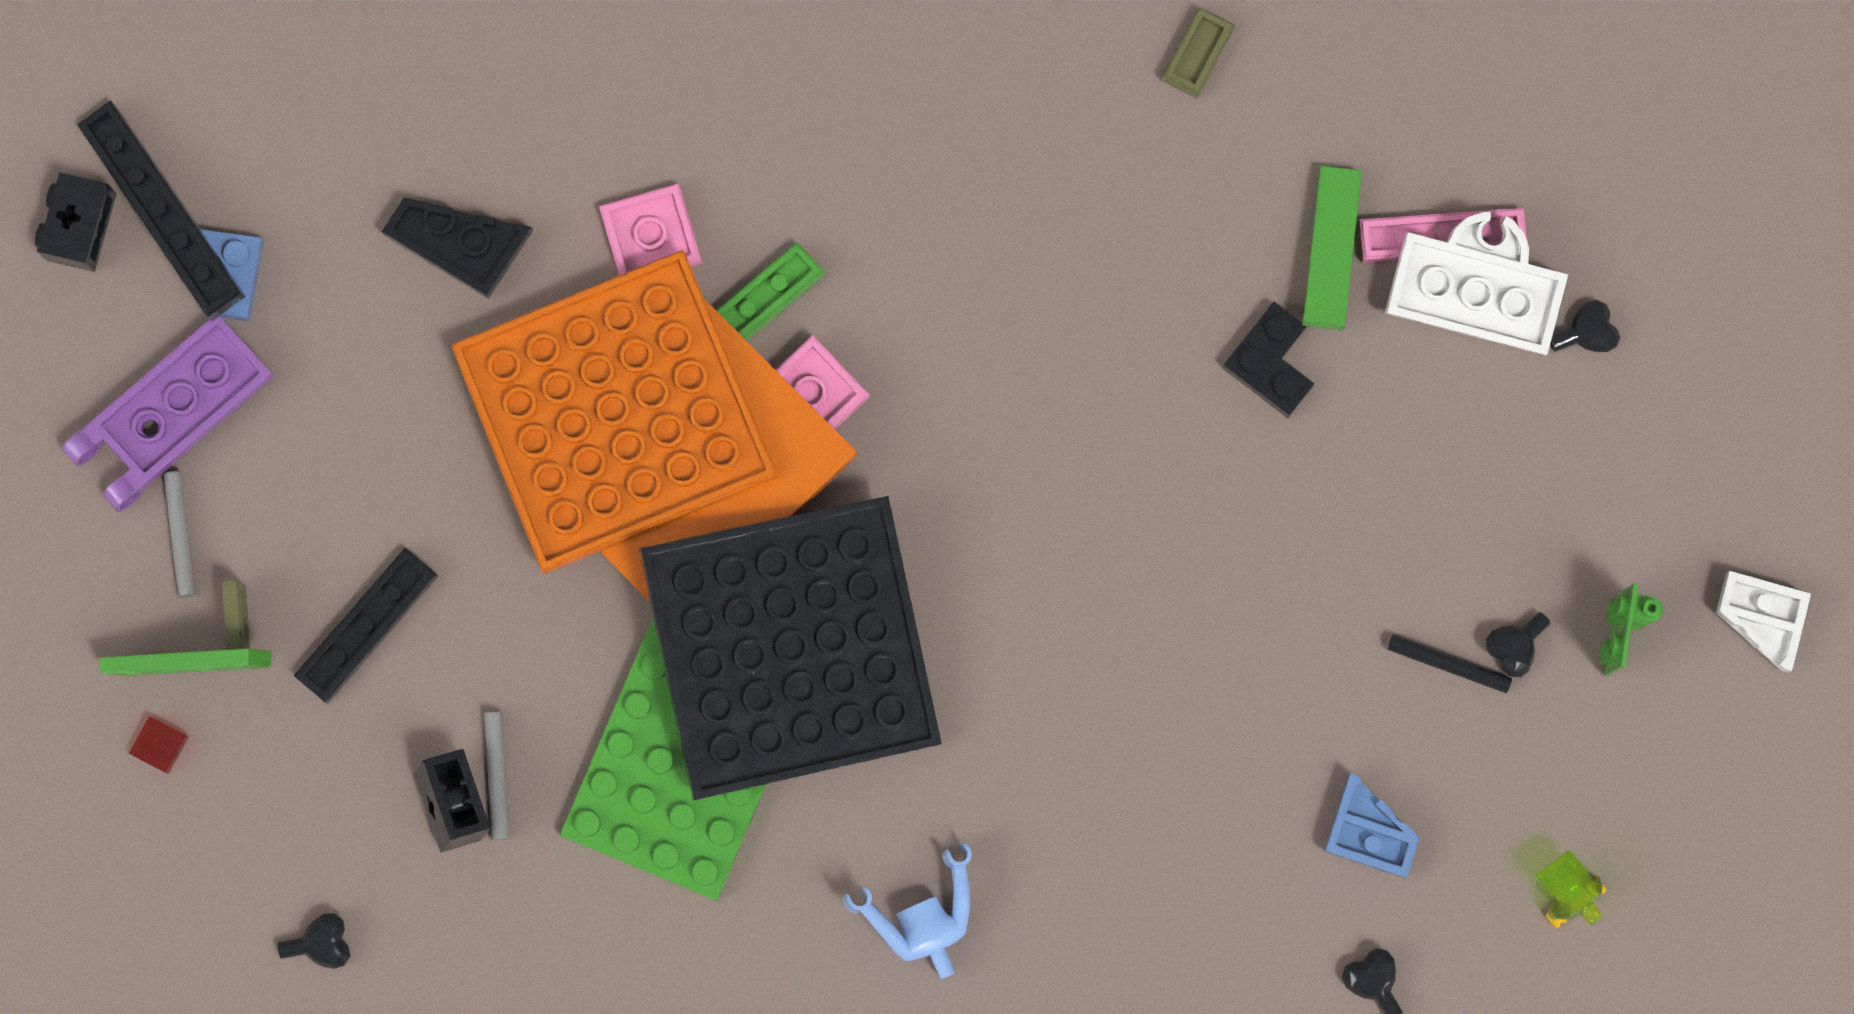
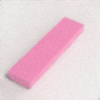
M1524 208L1360 219L1358 230L1362 263L1399 260L1403 240L1407 232L1446 242L1452 229L1463 219L1482 212H1491L1490 221L1483 226L1481 232L1482 238L1487 244L1496 246L1502 240L1503 233L1500 223L1505 216L1514 220L1524 232L1527 240Z

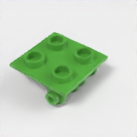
M1636 583L1616 594V599L1611 598L1609 601L1606 622L1612 624L1609 640L1604 639L1599 658L1600 664L1605 665L1603 676L1608 677L1625 668L1631 629H1642L1658 620L1663 613V606L1657 598L1637 594L1638 584Z

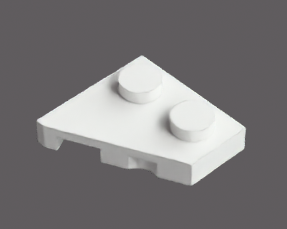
M1728 571L1725 574L1716 614L1778 669L1789 673L1793 669L1811 594Z

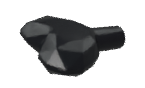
M1599 300L1586 302L1574 316L1571 329L1552 335L1550 343L1552 350L1556 352L1575 344L1593 352H1609L1616 348L1621 337L1617 328L1609 322L1610 311L1607 304Z
M1538 612L1523 628L1511 625L1492 630L1486 638V650L1492 657L1501 660L1503 670L1509 677H1522L1529 672L1534 660V639L1551 624L1550 620L1543 613Z
M335 913L322 914L306 928L302 938L278 942L280 958L306 955L314 963L323 967L336 969L344 966L351 956L349 946L342 939L345 932L344 920Z
M1376 948L1367 954L1364 961L1351 962L1344 967L1342 979L1347 989L1364 999L1376 1000L1384 1014L1403 1013L1391 992L1395 983L1396 967L1394 958L1387 950Z

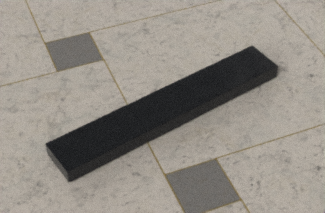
M110 100L77 124L207 318L213 321L245 298V294L116 104Z

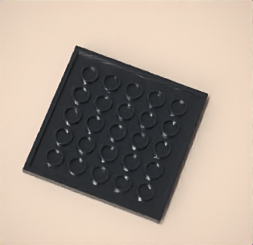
M889 496L639 548L692 800L942 744Z

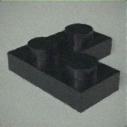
M1273 302L1225 362L1222 369L1288 419L1315 383L1282 359L1307 326H1303L1301 321L1276 302Z

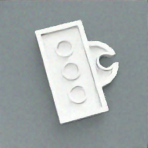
M1482 212L1463 219L1452 229L1446 242L1410 232L1405 233L1384 314L1543 356L1548 354L1568 274L1528 264L1529 245L1524 232L1514 220L1507 216L1502 218L1500 223L1503 233L1502 240L1496 246L1487 244L1481 234L1483 226L1490 221L1491 212Z

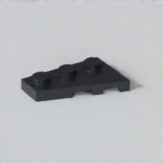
M404 197L381 232L393 242L489 299L530 237L533 229L526 225L509 224L496 221L495 218L454 211L453 208Z

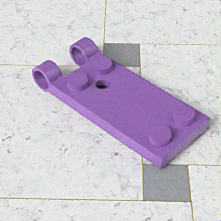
M220 316L213 321L209 319L82 430L70 437L63 445L62 451L76 466H81L92 459L105 442L128 466L129 470L105 490L103 497L117 512H121L131 506L142 495L144 489L272 380L274 376ZM149 421H155L158 424V431L152 436H147L143 432L144 425Z

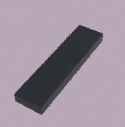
M404 548L294 674V677L323 702L328 704L438 578V575L409 550Z

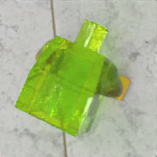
M1570 850L1536 874L1537 888L1552 903L1545 917L1554 928H1559L1562 922L1566 923L1568 919L1573 921L1579 915L1590 926L1597 923L1603 917L1595 903L1599 901V896L1603 895L1607 888L1598 875L1589 876L1585 867Z

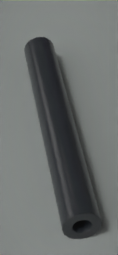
M1394 634L1388 644L1387 650L1497 691L1507 694L1510 688L1511 677Z

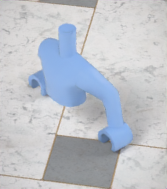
M965 843L959 844V849L963 854L962 862L953 860L948 849L943 852L942 856L943 862L952 872L953 909L951 915H948L942 908L937 896L932 897L896 914L901 926V934L871 902L872 895L868 888L860 887V893L864 898L862 906L853 904L848 893L843 898L845 908L852 913L861 912L887 945L901 959L913 961L930 956L940 979L956 973L946 948L962 939L967 932L971 896L966 864L969 863L972 852L971 848Z

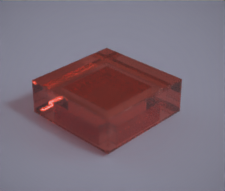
M149 716L128 754L169 774L189 736Z

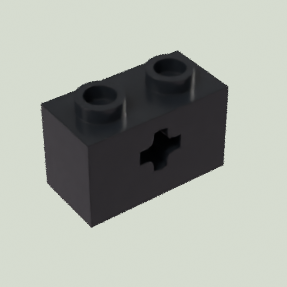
M59 172L56 184L52 183L47 192L46 206L49 210L45 223H40L36 231L35 246L38 247L37 252L46 261L95 272L117 195L116 192L107 183ZM76 216L80 218L79 223H71L69 228L66 225L67 220H75Z
M464 749L423 760L414 772V776L440 853L481 841L490 830V825Z

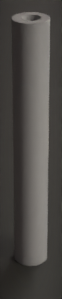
M171 471L164 473L163 476L178 597L187 598L196 594L180 471Z
M501 712L484 713L491 837L492 840L509 839Z

